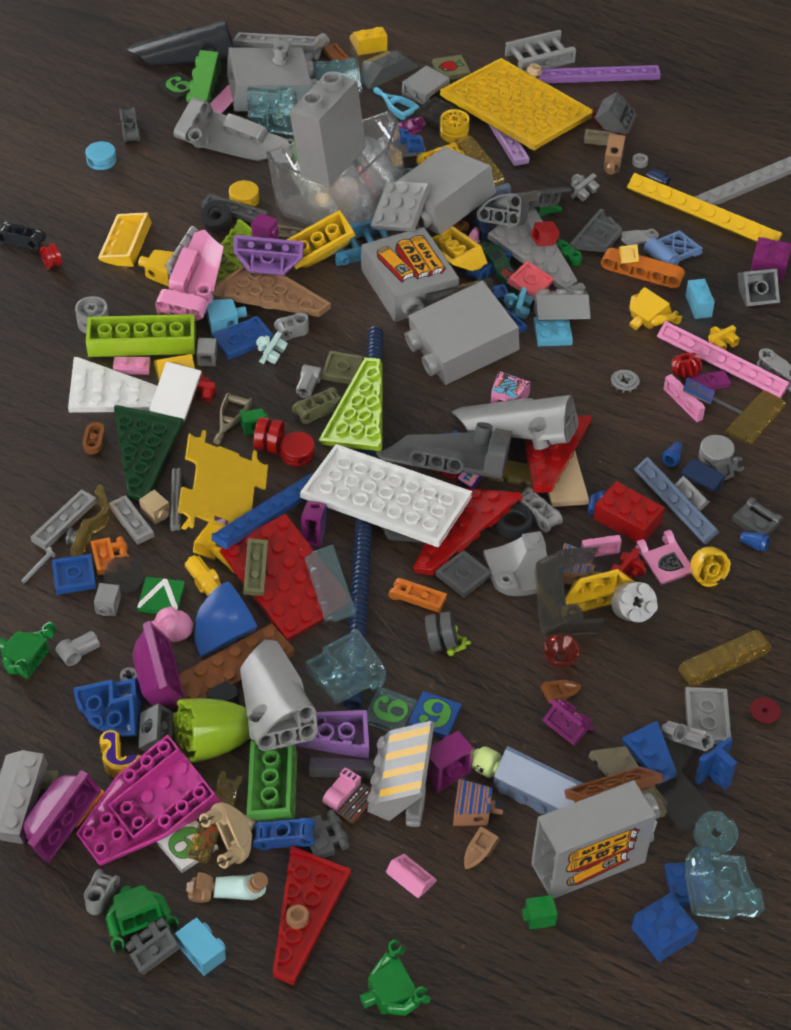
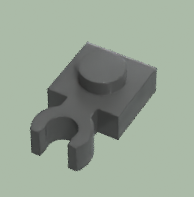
M734 456L732 459H722L713 463L712 469L724 474L725 481L734 477L735 470L742 471L744 469V466H737L738 462L743 460V458Z

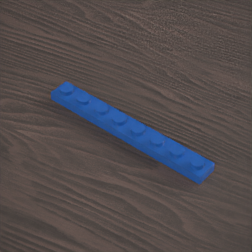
M313 474L307 475L213 533L211 540L227 550L249 536L254 530L273 521L305 501V499L300 498V492Z

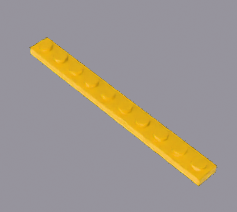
M636 173L633 174L627 186L631 191L755 242H758L759 237L780 241L782 237L781 232Z

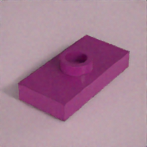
M724 370L700 374L690 378L713 390L728 388L731 384Z

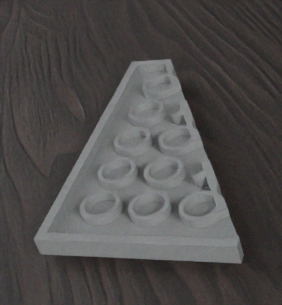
M529 206L528 219L525 224L520 226L499 224L488 233L487 239L499 245L504 251L510 252L521 263L524 264L526 261H529L555 278L552 284L558 289H565L566 287L576 285L577 279L556 243L552 246H537L530 236L535 222H543L534 206Z

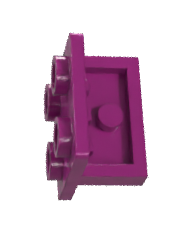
M552 698L549 701L553 706L542 721L573 746L579 743L588 729L591 731L595 729L591 724L592 720L585 714L575 711L577 708L568 701L565 702L562 699L557 701Z

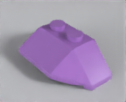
M234 235L233 253L249 273L284 276L302 259L303 241Z

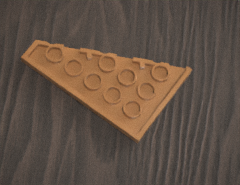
M244 265L217 283L213 292V298L232 299L234 302L294 313L302 312L315 317H320L331 309L330 302L285 275L249 273Z

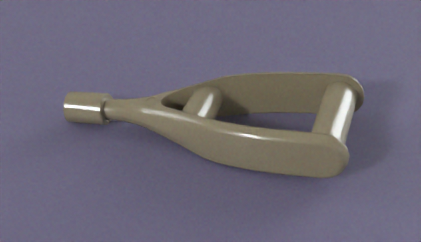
M230 393L226 394L220 408V430L213 440L215 444H220L223 434L241 422L240 413L235 418L223 415L228 402L244 405L243 409L245 412L249 411L252 405L251 398L246 399L230 395Z

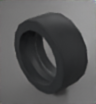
M515 503L510 507L511 510L496 522V529L499 534L512 540L522 537V534L530 533L533 520L532 513L526 506ZM515 516L523 519L525 524L517 527L510 526L503 519Z

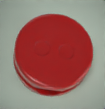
M292 432L285 435L280 442L282 460L291 466L307 465L313 460L315 455L314 440L304 432Z

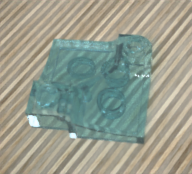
M248 87L247 105L250 121L262 125L268 132L294 135L290 110L297 104L295 90L287 87H280L277 90Z
M358 629L323 647V653L305 662L307 672L316 685L319 684L336 705L365 689L371 688L374 690L382 686L387 679L381 660Z
M695 847L688 853L685 861V877L692 915L733 919L736 915L757 917L765 910L761 889L756 888L752 882L744 857L710 853L709 848Z

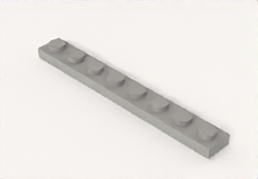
M791 156L699 194L695 198L716 206L791 174Z

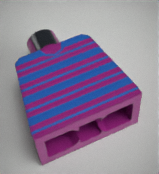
M307 501L302 513L301 534L310 546L321 547L327 522V507L325 503ZM315 525L316 531H312L311 527Z

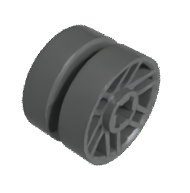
M451 611L440 613V622L436 614L425 616L426 632L432 652L443 650V641L447 649L458 647L456 626Z

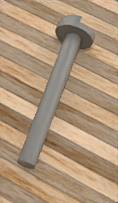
M48 547L45 550L47 554L21 580L23 584H25L50 557H56V554L52 551L51 547Z

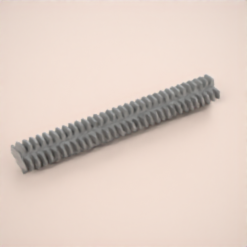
M181 468L172 469L171 531L181 530V513H178L182 487Z

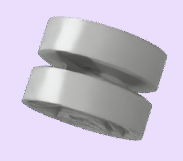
M85 297L79 300L75 306L77 325L84 333L87 332L88 317L109 316L107 303L100 297Z

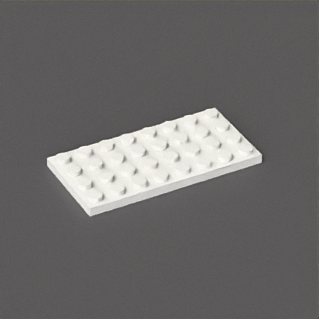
M336 444L301 490L300 498L325 503L326 507L439 547L472 498V491Z

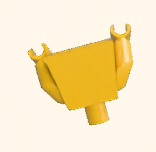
M644 287L640 290V293L631 297L629 308L634 319L629 325L634 330H638L641 325L652 329L654 326L664 324L665 321L680 324L683 316H678V311L671 313L670 303Z

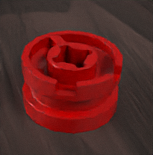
M54 243L49 244L48 247H40L42 261L48 270L52 269L53 266L58 267L62 265L61 255Z

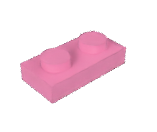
M114 357L113 370L126 375H149L151 360L150 357Z
M620 535L582 540L581 549L593 553V557L620 553L622 540Z

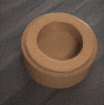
M302 905L291 906L286 912L287 924L294 929L305 927L309 922L307 908Z

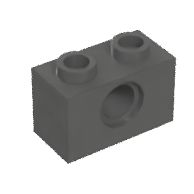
M158 703L140 713V750L147 752L166 735H169L172 739L173 712Z

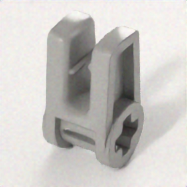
M426 787L424 795L406 808L407 826L419 827L421 825Z

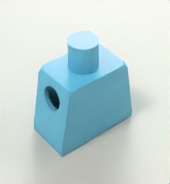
M232 299L213 300L205 312L211 334L238 324V318L247 317L246 307L235 308Z

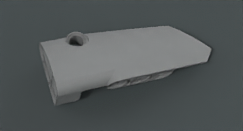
M196 97L190 100L174 129L175 138L189 142L196 148L203 147L254 161L272 158V156L290 150L288 139L269 133L262 125L233 114L226 116L213 110L207 101Z
M572 395L536 400L524 398L461 407L452 411V414L462 422L468 432H475L477 423L486 422L493 426L492 431H495L496 428L512 431V437L532 440L536 450L545 449L550 444L568 443L578 427V417Z
M265 639L245 660L240 668L250 738L255 740L261 750L268 751L310 741L316 737L318 729L316 710L304 692L300 676L278 641Z

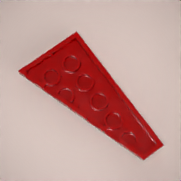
M291 846L273 977L294 986L351 876V869ZM293 905H302L309 912V922L301 929H294L287 924L286 912Z

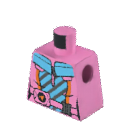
M499 371L492 388L491 403L527 398L530 393L531 382Z

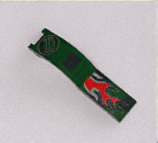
M483 240L480 241L479 245H481L484 255L494 266L496 277L512 293H515L516 296L519 295L520 291L507 283L516 270L510 266L506 254L497 245Z

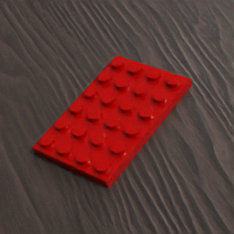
M286 514L254 530L249 536L227 550L223 547L220 549L221 555L244 585L248 538L268 540L264 595H252V597L287 641L292 640L350 606V597Z

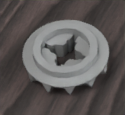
M619 370L611 376V383L616 390L631 393L632 390L637 389L640 379L636 373L630 370Z

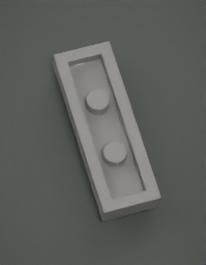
M126 495L109 503V508L137 545L154 537L153 530Z

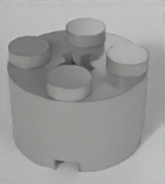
M629 581L620 584L614 590V595L611 599L614 613L619 618L631 622L648 620L658 608L654 590L648 584Z

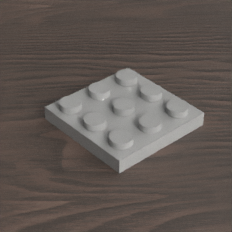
M387 181L370 226L373 229L414 232L431 186L428 183Z

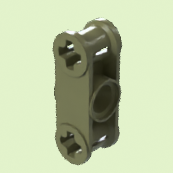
M331 387L296 402L292 407V412L300 417V421L303 424H309L316 419L335 412L342 397L339 396L334 387Z

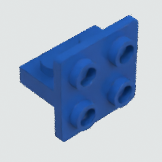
M729 737L725 741H719L712 751L702 754L699 758V767L696 770V784L699 785L710 776L712 781L724 790L731 786L737 761L729 755L733 742L732 738Z

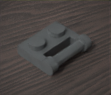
M751 497L733 515L732 522L748 532L766 533L768 536L781 524L784 517L780 514L776 515L759 504L755 498ZM752 509L758 511L759 513H761L762 515H764L772 521H767L763 517L753 512Z

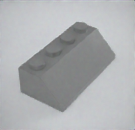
M21 750L5 756L0 773V840L25 844L26 834L23 824L37 803L48 762L42 753Z

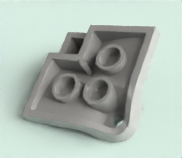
M541 531L522 534V537L513 542L483 551L487 568L492 572V583L497 591L508 596H525L555 590L556 585L551 573L546 544Z

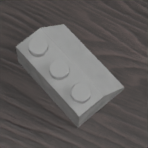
M581 288L573 289V291H567L566 289H556V291L539 289V292H534V313L538 320L590 319L589 295Z

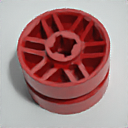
M260 417L254 432V450L265 451L267 449L269 453L279 454L280 442L285 434V422L276 419L271 421L270 418Z

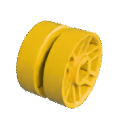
M457 109L445 111L441 115L440 120L441 138L449 143H460L468 138L469 115Z

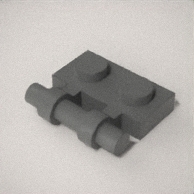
M334 810L327 811L328 820L326 821L322 820L320 814L310 817L316 821V827L313 828L315 844L308 847L311 854L321 858L335 855L334 846L340 845L342 850L349 848L348 836L342 830V822ZM333 829L335 835L329 837L327 831Z
M163 917L156 922L153 920L148 924V928L139 934L136 933L131 936V940L125 944L129 952L137 948L130 956L142 975H145L181 948L168 927L161 931L167 925ZM152 935L154 936L152 939H150L148 942L144 944L145 940H147Z

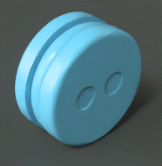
M100 141L92 143L86 148L87 164L92 169L106 170L115 165L117 160L116 150L112 144Z

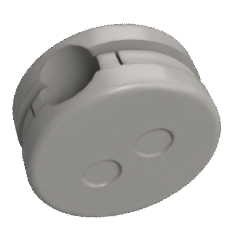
M721 435L707 436L701 442L699 459L703 464L712 468L713 463L725 458H733L735 452L734 444L730 439Z

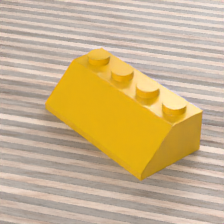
M453 226L441 235L437 234L431 237L446 260L452 265L474 271L481 269L483 265L487 264L481 245Z

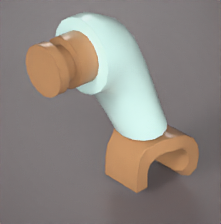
M199 872L197 877H193L187 883L186 891L188 892L189 900L196 903L210 901L212 893L213 898L255 900L265 893L268 878L264 873L257 872L251 875L216 877L215 882H213V877Z

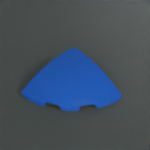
M229 581L214 589L198 611L194 633L200 658L237 642V639L249 635L257 629V624L247 606Z
M133 678L119 682L108 680L74 688L77 706L92 726L103 732L114 730L119 733L120 737L137 736L142 697L137 679Z

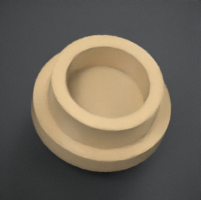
M532 63L527 67V72L530 76L537 77L542 74V67Z

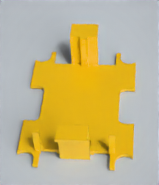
M202 430L201 437H194L190 433L188 435L185 459L195 463L196 471L193 489L181 487L178 513L185 514L188 517L181 527L184 530L188 526L190 528L194 527L195 517L208 521L206 527L194 541L193 552L214 560L215 555L209 550L213 544H216L211 540L212 534L226 526L214 521V517L227 520L229 524L251 511L254 487L266 489L268 464L265 465L258 461L257 451L255 450L252 453L251 461L221 446L215 447L205 443L206 431Z

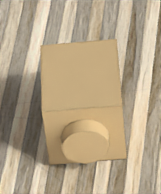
M155 490L139 499L141 513L155 525L170 515L169 502Z

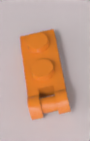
M402 578L395 580L394 588H391L388 593L389 598L392 600L399 599L440 613L447 599L446 593Z

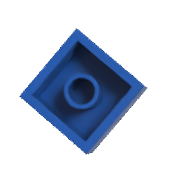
M669 893L634 914L631 928L657 961L661 962L695 941L699 927Z

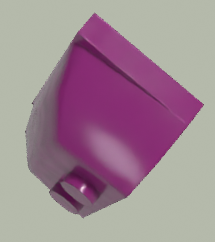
M149 620L143 624L144 631L137 639L132 653L140 690L144 698L152 706L159 703L169 710L179 707L177 706V701L185 699L170 639Z
M81 770L78 775L67 774L58 777L37 802L23 824L28 844L47 863L52 860L91 804L101 793V790L88 773Z

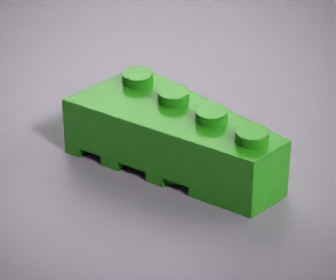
M200 50L199 56H196L195 59L196 68H193V81L190 80V93H187L186 101L190 102L193 97H196L210 104L212 93L215 92V84L218 83L217 77L221 73L218 52Z

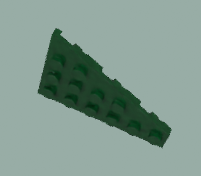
M115 405L114 412L128 499L139 502V499L153 491L183 426V418Z

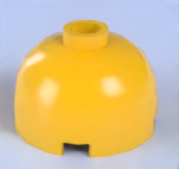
M704 547L693 555L690 569L692 576L701 585L712 587L718 584L717 581L721 578L724 580L727 577L731 562L722 550L715 547Z

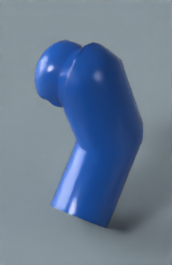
M602 490L589 497V514L594 515L595 504L606 491Z

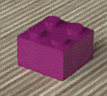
M759 237L751 271L777 268L778 280L783 281L791 244Z
M459 731L452 735L448 734L442 741L431 745L426 780L437 793L472 772L474 748Z

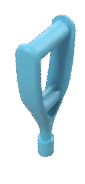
M378 87L373 89L374 93L383 97L388 109L401 120H405L406 117L420 111V107L416 103L405 97L386 94ZM400 103L410 109L401 112L393 104Z

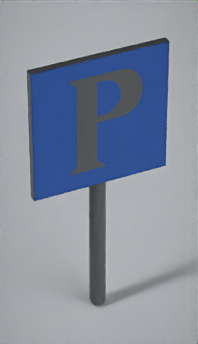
M687 377L683 388L684 392L710 405L713 400L741 415L744 413L713 397L715 390Z

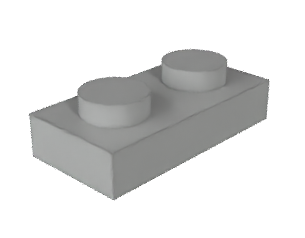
M682 476L675 484L699 511L709 503L685 476Z

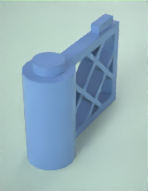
M680 230L660 239L652 237L644 245V251L655 260L673 265H678L679 261L691 256H699L703 252L701 246Z

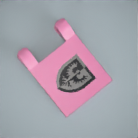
M671 530L664 531L662 540L666 545L650 551L645 540L637 541L638 545L635 548L640 550L639 554L643 557L660 585L692 574L690 563L675 541Z

